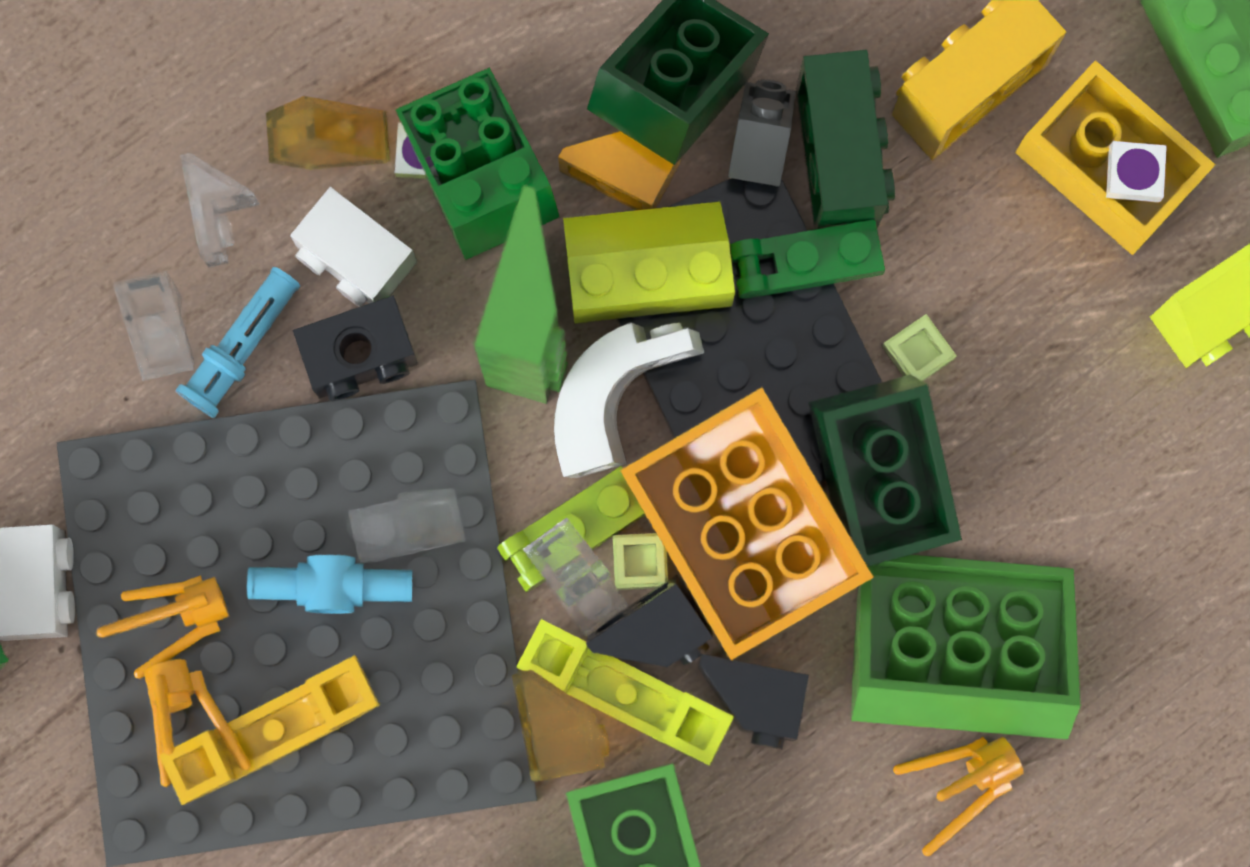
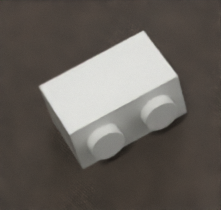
M329 187L290 235L299 249L295 257L319 276L324 270L332 274L340 281L336 289L359 307L365 301L372 303L389 297L417 263L411 248L331 187Z
M54 525L0 528V640L68 637L67 624L74 623L75 600L72 591H67L66 570H72L74 550L71 538H65L64 530Z

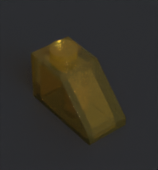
M302 96L266 112L269 163L314 170L384 164L390 161L387 111Z
M533 670L513 674V686L531 781H543L605 768L603 757L609 756V740L604 725H597L595 713Z

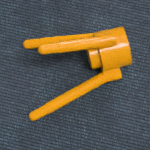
M200 575L183 582L124 591L121 593L123 601L144 600L171 595L178 596H175L176 602L99 627L97 635L101 638L177 614L181 615L186 627L193 624L197 625L195 629L134 671V676L137 679H141L144 677V671L147 668L164 661H169L203 637L221 631L217 621L229 617V612L215 577L203 581Z
M184 659L164 661L144 671L153 710L160 779L164 787L170 786L171 780L159 755L162 753L171 755L174 752L170 713L190 707L192 705L190 696L193 694L197 695L240 768L245 771L250 769V761L206 688L202 671L189 673L187 662Z
M982 736L968 745L916 758L894 766L893 772L896 775H901L972 756L973 758L966 762L969 774L938 791L937 799L945 801L975 784L982 791L989 787L985 793L923 847V855H932L996 798L1011 791L1010 781L1023 775L1022 764L1013 747L1004 737L988 743Z

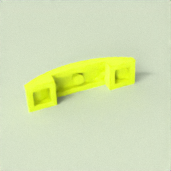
M542 619L516 666L518 669L586 705L708 766L711 765L734 719V716L687 692L684 693L615 657L592 653L586 645V641Z

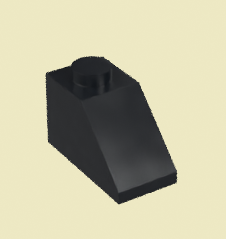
M675 575L589 632L586 645L592 653L663 667H669L680 660L683 665H687L699 658L710 648L707 641L713 638V629L679 576Z
M705 654L701 655L698 669L727 712L734 716L733 721L740 731L752 733V744L783 749L784 740L794 742L798 739L809 675Z

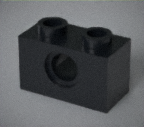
M394 295L292 330L312 389L319 399L328 396L329 401L348 398L360 391L358 387L360 384L378 379L380 384L394 382L409 375V367L418 365ZM356 341L369 343L371 345V353L364 362L352 364L345 361L344 354L351 343Z

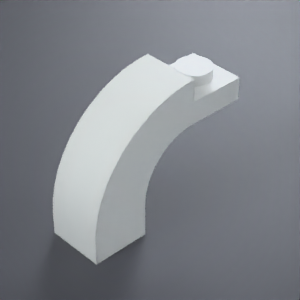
M629 323L605 334L580 356L565 379L555 411V445L563 477L579 478L626 464L617 429V410L624 391L636 377L647 370L703 354L704 349L699 332L689 328L682 330L681 323H673L651 330L650 335L652 339L647 340L644 327Z

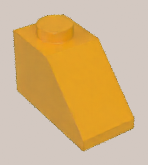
M621 131L565 147L558 156L560 172L634 210L657 208L680 165V160L673 165Z

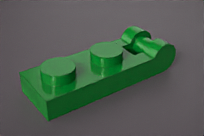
M875 219L764 239H745L729 245L732 262L738 263L740 279L736 281L739 298H754L880 276L885 272ZM773 258L776 273L770 275L761 274L759 260Z

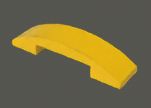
M352 656L305 680V684L228 722L229 727L251 763L250 769L246 771L240 768L217 729L207 730L174 747V752L171 755L160 754L159 757L181 804L185 805L233 783L313 743L378 707L380 704L357 656Z

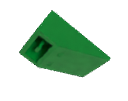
M490 67L395 109L465 260L507 241L524 185L535 188L541 226L560 218L551 185ZM426 157H431L438 176H433L425 160Z

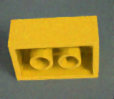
M1039 0L990 1L981 12L984 18L971 29L966 24L958 27L942 43L941 46L945 49L931 62L926 57H922L902 75L901 78L905 83L895 93L898 99L892 116L931 160H934L1048 66L1067 32Z
M1096 60L1025 135L1015 152L1132 256L1216 165ZM1112 141L1166 145L1164 198L1160 202L1106 198L1109 146Z

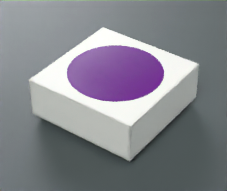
M1112 141L1109 146L1106 198L1160 202L1164 198L1166 145Z

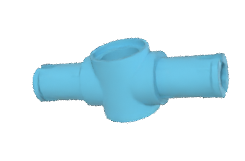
M312 555L307 557V563L298 562L297 568L248 567L247 598L297 600V606H305V611L311 613H353L354 607H363V601L412 602V570L364 569V564L356 563L355 557Z

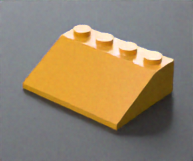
M763 388L758 389L620 470L730 660L740 656L873 578L869 568Z

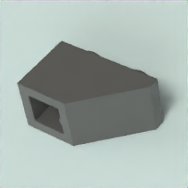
M763 79L758 80L756 83L746 82L728 173L729 178L780 187L792 126L796 97L795 90L787 89L783 83L774 80Z

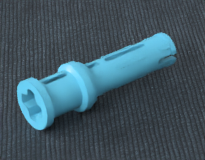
M277 267L271 269L269 276L244 307L218 346L211 345L210 348H205L202 353L204 360L187 384H179L175 390L182 398L212 418H215L219 410L216 406L234 381L241 382L244 378L246 368L243 364L271 328L273 322L295 291L301 287L294 278ZM269 300L270 303L268 304V306L266 307V309L263 311V313L260 315V317H259L258 320L255 322V324L253 325V327L250 329V331H249V332L247 333V335L245 336V332L247 331V329L249 328V326L252 324V322L255 320V318L257 317V315L260 313V311L262 310V308L265 306V304H266L267 301ZM236 344H237V345H238L237 349L234 351V353L232 354V356H230L229 354L231 353V351L234 349V347H235ZM215 374H217L216 377H215V379L213 380V382L210 384V386H209V387L207 388V390L204 392V389H205L206 386L209 384V382L211 381V379L214 377Z

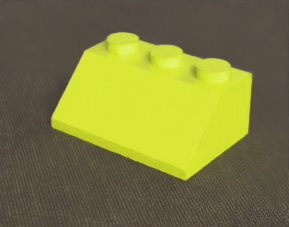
M721 202L563 218L574 323L732 306L735 288L729 239Z
M1250 244L1173 294L1150 316V319L1185 368L1199 359L1203 361L1206 367L1233 349L1228 340L1243 330L1250 338Z

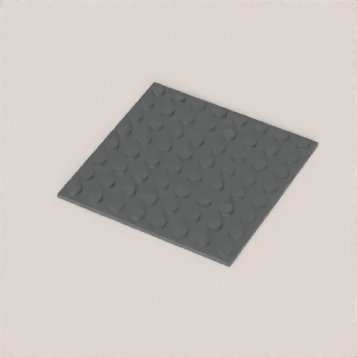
M476 379L56 442L67 536L71 538L74 550L72 579L106 867L538 801L520 677L516 667L517 657L501 554L497 550L500 541ZM312 555L351 556L356 558V563H363L364 569L412 570V602L363 601V607H354L353 613L326 614L306 612L305 606H297V600L248 599V567L297 568L298 562L307 563V557ZM201 575L203 581L212 577L216 578L224 597L229 617L217 621L221 631L203 637L171 660H186L189 673L202 671L206 688L227 723L305 684V680L352 656H357L380 705L313 743L233 783L182 805L172 783L168 787H164L161 784L153 710L148 695V687L145 676L137 679L134 676V671L156 654L195 629L197 625L193 624L186 627L181 615L177 614L103 638L97 635V629L118 620L176 602L175 596H178L171 595L144 600L123 601L121 599L122 592L143 587L183 582ZM196 694L190 696L192 701L190 707L170 713L174 747L207 730L216 729Z

